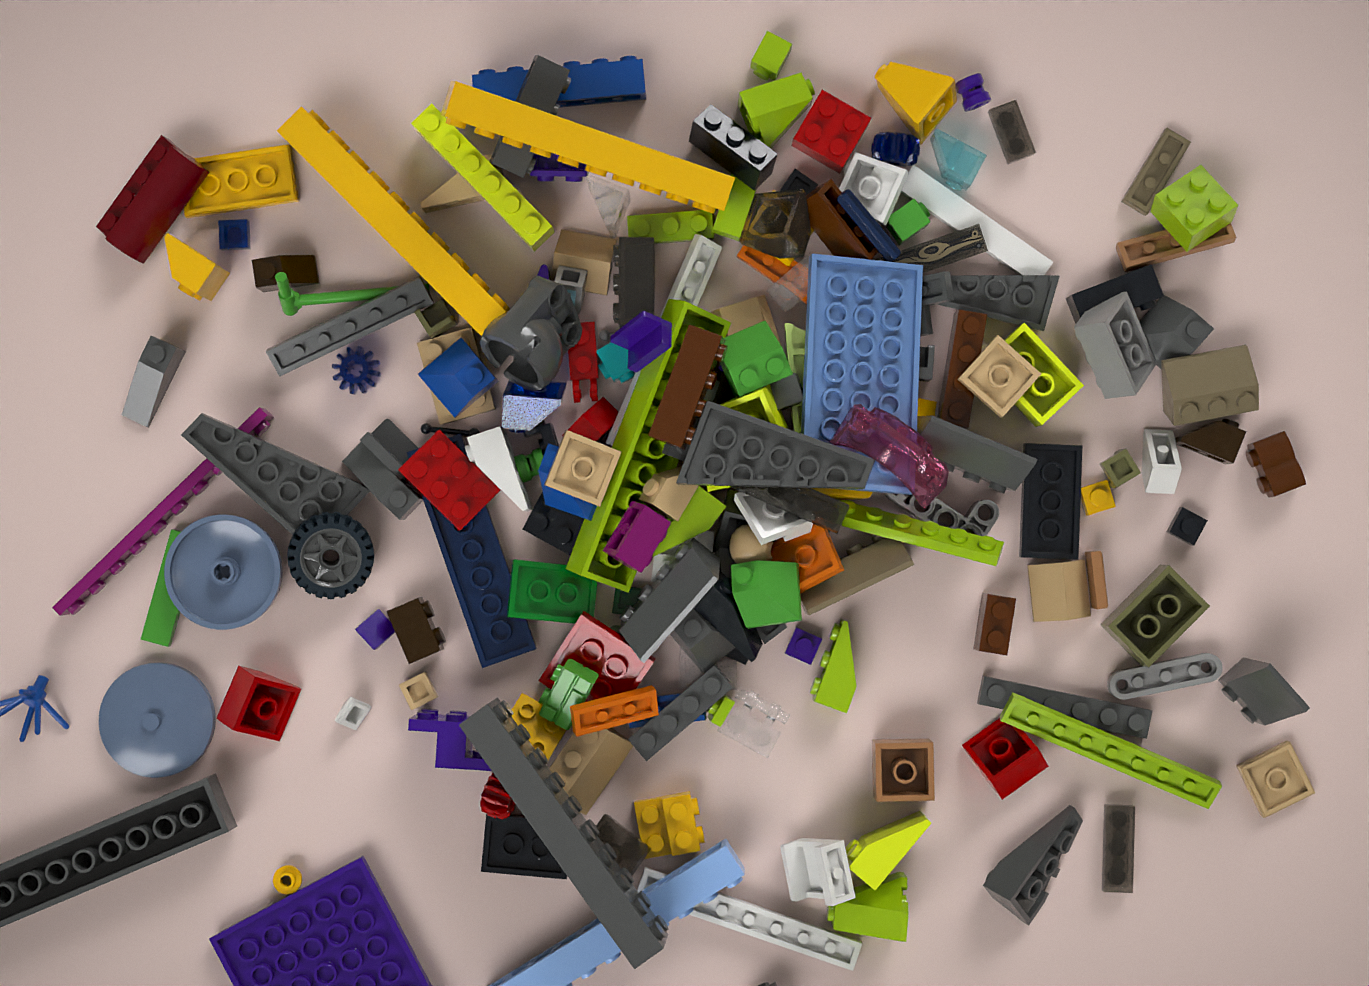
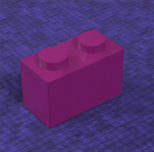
M632 501L604 547L603 552L628 568L642 573L644 568L652 561L653 553L658 544L666 537L667 529L671 522L648 506Z

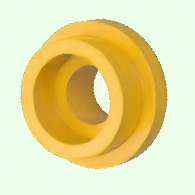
M284 865L274 873L273 885L282 894H292L302 884L301 872L292 865ZM287 875L291 878L292 882L290 885L283 883V876Z

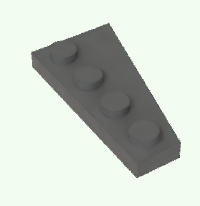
M951 275L954 300L939 303L938 305L987 314L989 318L1017 325L1025 323L1029 328L1044 331L1060 276Z

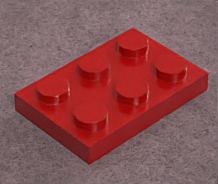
M440 429L398 469L459 531L500 492V489L473 462H470L469 458Z

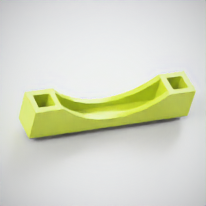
M431 103L411 123L416 132L490 204L535 252L555 233L552 225L455 126L445 123L447 118L441 116V112Z

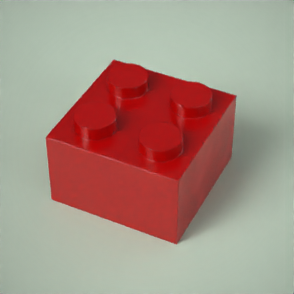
M822 89L795 134L791 146L840 174L872 118Z

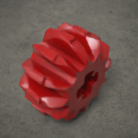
M492 772L481 794V811L495 819L496 817L506 819L514 811L516 804Z

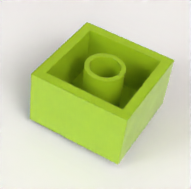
M1199 165L1157 193L1150 212L1183 249L1188 252L1233 221L1238 204L1202 165Z

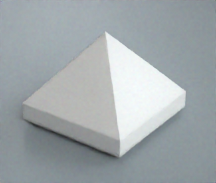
M350 697L343 704L335 721L353 730H357L372 707L367 703Z

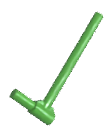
M279 272L275 276L279 289V300L284 314L288 316L295 315L302 306L371 300L398 287L299 295L298 292L290 288L286 273ZM428 283V284H425V286L427 287V289H428V291H429V293H430L429 283Z

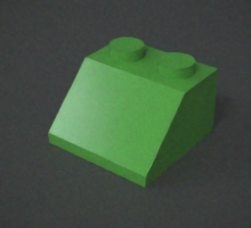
M766 321L724 337L726 340L724 345H727L728 348L725 358L720 364L733 396L741 397L793 374L782 346Z

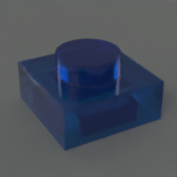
M218 220L219 249L222 251L251 249L249 220Z

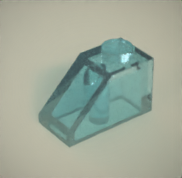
M936 128L930 141L941 177L947 180L946 184L951 188L967 191L987 155Z

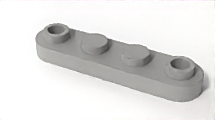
M1200 653L1156 662L1149 668L1137 666L1115 671L1109 676L1107 687L1111 695L1126 700L1213 682L1220 677L1223 667L1217 656L1210 653ZM1204 662L1209 664V669L1206 672L1201 670V665ZM1124 679L1126 685L1123 689L1119 690L1117 683L1119 680Z

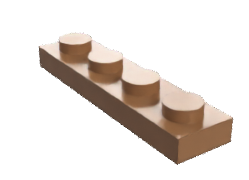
M1230 223L1186 252L1167 230H1162L1118 242L1116 244V251L1124 272H1128L1150 264L1154 265L1235 242L1237 237Z

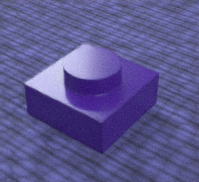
M795 627L784 653L811 665L822 638Z

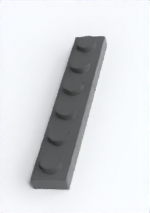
M421 276L268 348L266 353L278 375L282 376L396 322L418 309L421 310L433 304V299Z
M982 675L977 700L979 705L1004 709L1013 692L1095 728L1147 739L1152 710Z

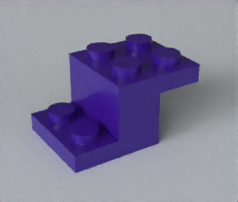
M421 709V712H417V714L409 718L408 731L437 732L435 768L491 771L477 750L472 751L471 741L459 726L460 723L470 717L467 716L466 711H450L446 715H439V710Z

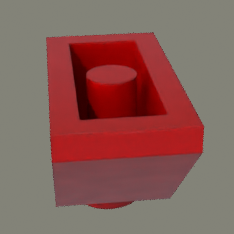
M602 397L568 428V431L599 442L612 429L619 411Z

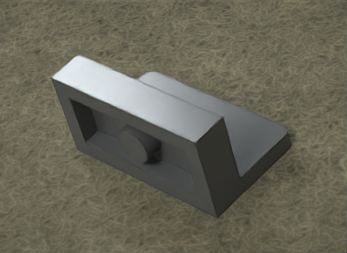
M385 419L372 433L367 432L360 441L400 480L405 481L406 478L398 469L409 459L406 452L418 449V447L390 419Z

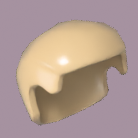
M749 525L740 526L732 534L729 548L731 557L737 564L757 560L771 561L773 558L771 556L773 541L761 545Z

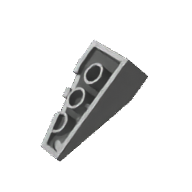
M1069 805L1003 858L994 870L989 872L983 884L993 899L1027 925H1030L1049 895L1045 891L1051 876L1057 878L1060 871L1057 868L1059 859L1062 854L1069 852L1083 822L1076 809Z

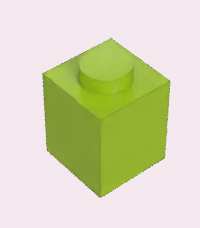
M767 31L751 60L750 68L754 70L753 73L763 80L770 78L775 81L791 52L792 43Z

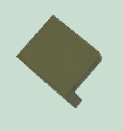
M442 299L423 311L420 309L414 311L431 338L438 337L458 325Z
M1126 448L1114 452L1113 456L1099 463L1110 481L1108 482L1110 488H1117L1141 474Z

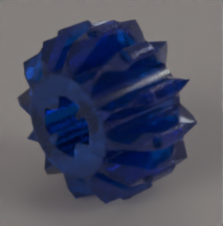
M880 132L874 136L871 147L872 158L894 166H912L917 163L918 156H920V139L906 133Z
M361 346L357 347L355 354L352 348L347 347V357L340 353L336 356L342 361L341 365L332 364L333 369L340 371V373L333 376V380H342L339 388L345 390L349 387L350 394L355 395L358 387L363 394H366L368 392L367 383L372 387L377 386L376 382L372 380V376L381 377V372L373 370V368L380 365V361H371L374 353L368 351L364 354V348ZM355 364L363 368L362 371H359L361 375L358 377L351 374V369L355 370L353 368Z

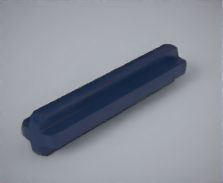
M846 189L839 194L837 202L883 258L888 262L895 260L901 253L900 249L850 189Z

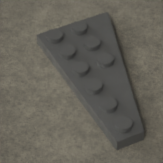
M707 401L676 484L865 489L875 459Z
M201 413L181 434L182 437L292 535L300 524L310 519L311 516L321 515L324 512H339L341 515H348L370 492L361 483L204 413Z

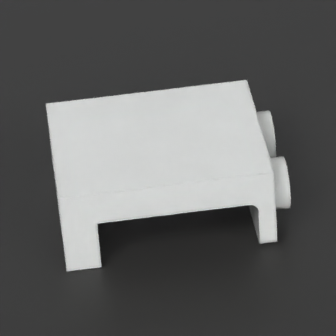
M801 838L780 846L791 901L797 902L806 898H819L825 900V905L834 906L856 898L844 840Z

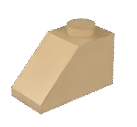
M682 466L653 474L652 478L645 483L643 493L639 500L661 515L676 521L680 519L699 486L676 484Z

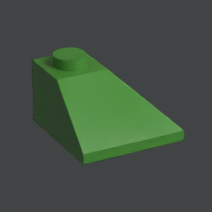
M757 560L731 565L732 594L746 628L802 621L798 563Z

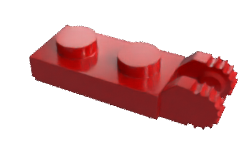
M580 322L582 327L581 338L574 347L568 350L574 403L581 402L580 380H590V398L592 402L598 401L597 379H599L596 353L595 322Z

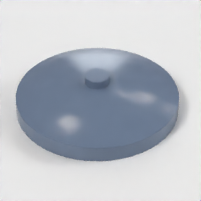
M212 515L193 522L175 538L165 560V584L173 604L192 622L210 629H234L257 620L273 604L282 582V561L273 539L258 524L235 515Z
M162 662L140 665L119 676L104 695L99 711L100 736L109 755L124 769L134 774L151 778L177 774L197 762L211 743L216 723L214 703L202 681L183 667Z

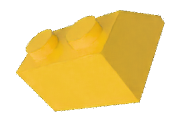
M167 233L164 239L172 278L180 283L178 289L199 301L203 297L212 301L230 273L186 243Z

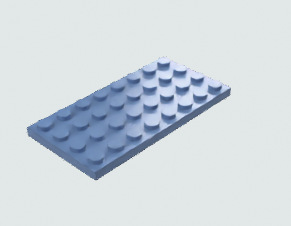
M812 253L809 256L801 434L875 459L865 489L844 490L906 495L915 494L923 265Z

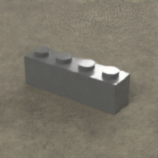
M535 55L515 102L556 116L560 105L556 104L560 93H566L571 82V78L568 77L570 70L542 56ZM500 136L489 162L523 178L526 173L530 174L537 159L533 157L534 153L529 152L531 146L523 144L522 149L503 143V136Z

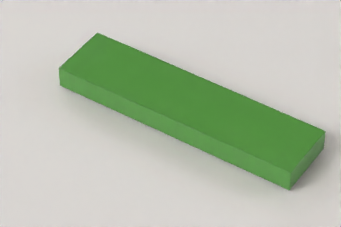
M174 529L170 531L140 639L170 647L180 615V611L173 604L168 594L164 577L167 553L175 538L182 532Z

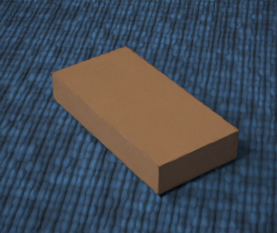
M1101 551L1085 552L1091 608L1105 609L1108 607L1103 555Z

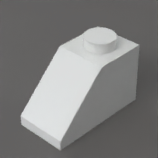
M1144 429L1141 473L1145 493L1174 494L1182 467L1173 430Z

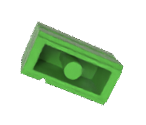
M568 659L564 666L558 664L551 677V680L555 681L552 689L546 688L538 702L543 705L539 715L550 722H555L559 727L569 730L572 726L570 706L586 701L599 676L598 673L583 667L582 664L573 659Z

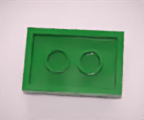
M514 559L512 560L507 617L571 624L577 622L583 611L594 617L597 581L565 569L567 565Z

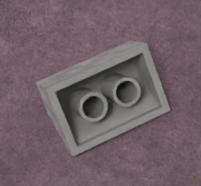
M1121 292L1085 311L1074 326L1076 337L1082 344L1086 360L1091 365L1096 377V383L1101 388L1105 399L1136 395L1157 364L1128 293Z

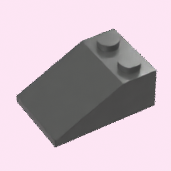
M1243 657L1218 680L1224 686L1221 689L1224 695L1232 702L1237 701L1243 709L1240 712L1252 724L1256 722L1266 726L1307 712L1310 709L1271 663Z

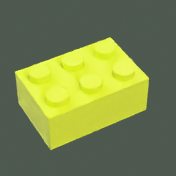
M1023 323L1006 337L1004 341L1041 373L1037 380L1014 404L1035 427H1038L1054 415L1084 385L1040 338Z

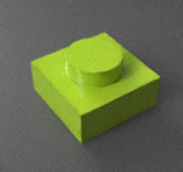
M727 695L720 698L707 709L709 713L708 719L721 727L735 704L733 699Z

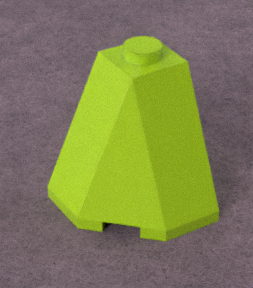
M801 72L739 92L738 108L749 133L769 148H772L811 106L812 95H815V91L809 79L805 80Z
M904 872L888 875L876 890L867 883L855 887L856 898L827 907V921H831L833 930L906 942L909 911L906 895H903V890L908 888L907 876Z

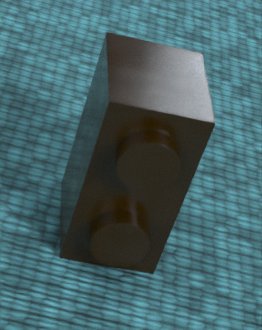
M419 597L386 611L409 664L444 649L443 643L446 640L441 628H435L431 618L435 614L428 600L424 602L423 597Z

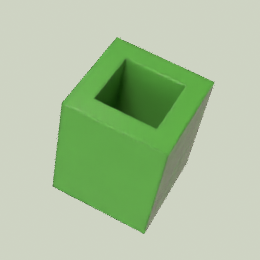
M912 199L890 215L886 228L900 246L928 226L931 222L928 218L930 213L922 202L917 203L915 199Z

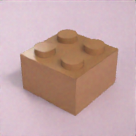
M929 738L872 740L873 797L876 802L935 801L933 742Z

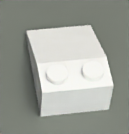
M499 426L467 437L469 444L465 445V450L470 462L476 463L522 511L528 512L533 510L525 484L519 476L514 461L515 455L506 429Z

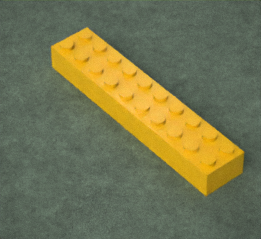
M457 81L450 82L441 111V116L447 117L446 124L464 130L466 124L474 126V133L491 139H494L495 134L503 136V143L521 149L523 144L530 145L529 152L550 158L553 153L559 155L557 161L577 168L579 163L586 164L585 171L606 177L607 172L613 174L612 180L633 186L635 181L639 182V189L659 196L662 191L667 192L665 198L686 205L689 200H692V207L713 214L715 209L725 210L735 177Z
M301 106L277 132L482 336L484 330L495 318L510 310L507 304L496 293L491 297L487 293L490 290L487 284L476 273L470 276L467 273L470 270L467 264L455 252L450 256L447 253L450 249L449 246L435 232L429 235L427 233L430 229L429 226L414 211L410 215L407 213L410 207L396 192L393 191L390 195L387 193L390 187L375 171L369 174L367 171L370 167L354 150L348 153L347 151L350 147L334 130L330 133L327 132L330 127L313 109L308 113Z

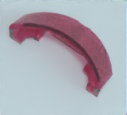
M854 404L830 440L834 445L855 449L882 464L903 482L924 508L947 486L949 470L945 463L939 461L932 454L933 447L912 427L882 409L874 407L872 411H869L861 404Z

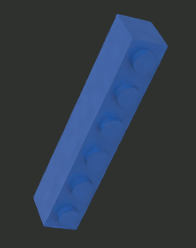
M624 56L620 58V61L613 62L600 58L592 60L591 64L580 65L578 61L563 63V67L570 70L568 77L571 78V82L566 93H560L556 104L560 105L559 108L646 100L643 59H637L636 56ZM520 66L509 67L506 72H495L493 69L480 70L478 74L472 75V85L474 88L515 101L528 70H524Z

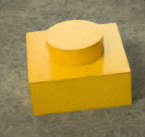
M1107 480L1081 487V501L1086 516L1116 507Z

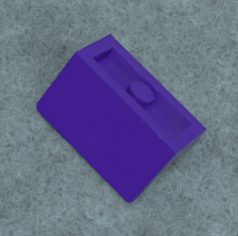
M642 311L611 335L610 342L628 349V369L637 373L671 348L672 323Z

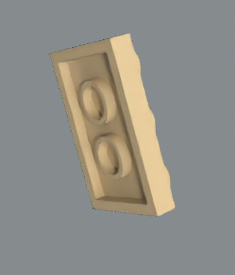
M469 327L418 342L417 346L423 367H427L461 337L482 361L473 328ZM489 389L460 415L454 418L431 391L440 425L496 410L491 390Z

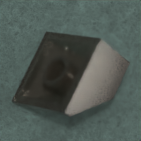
M803 189L756 193L739 242L742 245L779 259L804 257L812 233L805 191Z

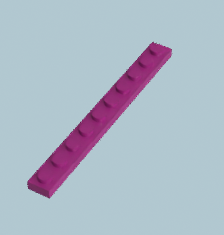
M259 407L238 429L253 436H260L271 426L269 421L274 417L266 409ZM206 458L52 608L59 616L69 615L70 613L75 615L85 606L84 600L90 594L95 595L100 592L106 585L104 581L111 574L116 575L127 565L125 560L132 554L134 556L139 554L147 546L145 541L152 534L156 536L161 533L168 525L166 521L173 514L177 516L183 512L189 505L187 501L194 494L196 496L201 494L209 486L207 481L214 474L219 476L223 472Z

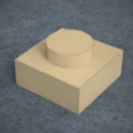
M426 671L399 684L411 710L438 697Z

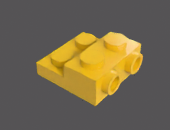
M690 791L634 801L644 859L670 854L676 856L700 851V844L705 843L702 826H696L695 815H700L697 797L691 798Z

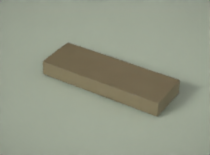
M1169 128L1164 129L1121 202L1144 216L1148 215L1155 195L1163 190L1191 141Z

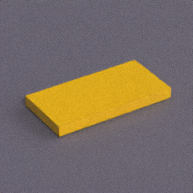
M286 144L194 158L210 173L184 207V216L186 218H194L299 202L291 146Z

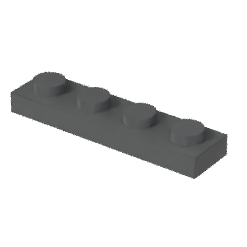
M714 665L661 710L658 716H654L628 740L641 756L648 761L729 692L734 685L718 666Z

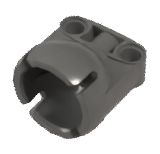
M536 276L530 281L527 290L507 313L495 318L487 326L481 337L480 345L484 355L495 368H499L509 355L513 356V362L504 371V376L522 388L538 391L549 385L556 377L563 356L571 347H574L579 342L582 335V327L572 299L564 285L541 276Z

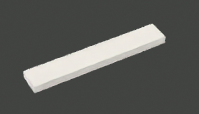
M915 165L909 170V175L901 191L903 195L910 200L915 199L917 203L922 202L930 214L962 236L980 230L977 236L982 235L983 239L973 243L976 245L977 243L984 242L981 246L982 250L1018 275L1046 274L1053 261Z

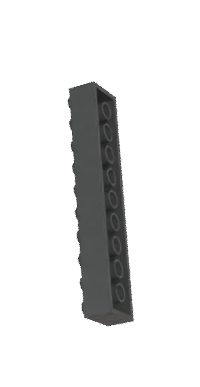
M497 697L460 723L459 726L632 967L636 969L664 949L668 937L666 931L669 930L666 922L660 915L655 916L649 908L651 903L648 897L642 891L638 893L632 884L634 879L625 867L620 868L615 861L617 856L608 843H602L597 836L599 830L590 819L586 821L580 812L582 807L573 795L568 796L563 789L565 783L557 772L552 773L546 765L548 760L545 754L539 748L535 749L529 741L531 736L522 724L517 725L512 718L514 713L506 701H500Z
M216 773L1 863L0 928L218 837L237 827Z

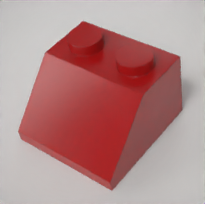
M238 665L216 719L233 731L280 742L301 688L262 671Z
M1000 718L962 744L967 754L1002 800L1049 767L1040 750L1023 730L1002 722Z

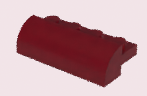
M161 135L96 227L106 236L105 239L127 256L144 264L210 172L193 157L185 154L171 140Z

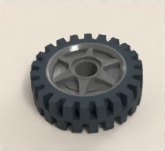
M324 512L321 515L311 516L310 519L302 522L298 529L295 530L288 546V566L300 588L303 587L308 594H315L316 597L321 599L322 597H327V599H334V597L343 598L349 593L353 594L356 592L357 588L362 587L366 579L369 578L374 563V548L367 530L363 528L360 522L355 521L351 516L341 515L339 512ZM332 549L339 553V557L335 561H327L324 559L323 553Z

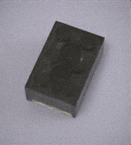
M619 237V245H613V262L615 267H619V274H613L614 295H619V303H613L614 324H619L621 328L642 311L655 315L654 237Z

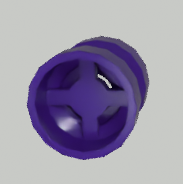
M981 73L968 76L955 84L957 93L962 95V106L965 112L975 110L991 101L989 92L984 90V80Z

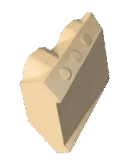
M765 295L711 311L712 314L731 322L726 337L766 321L781 345Z

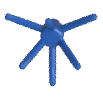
M38 675L33 686H28L27 689H20V696L0 701V707L5 706L0 709V717L21 703L29 706L19 738L20 742H24L34 711V732L36 735L40 734L41 705L64 729L69 728V724L45 700L47 693L44 689L49 681L45 676Z

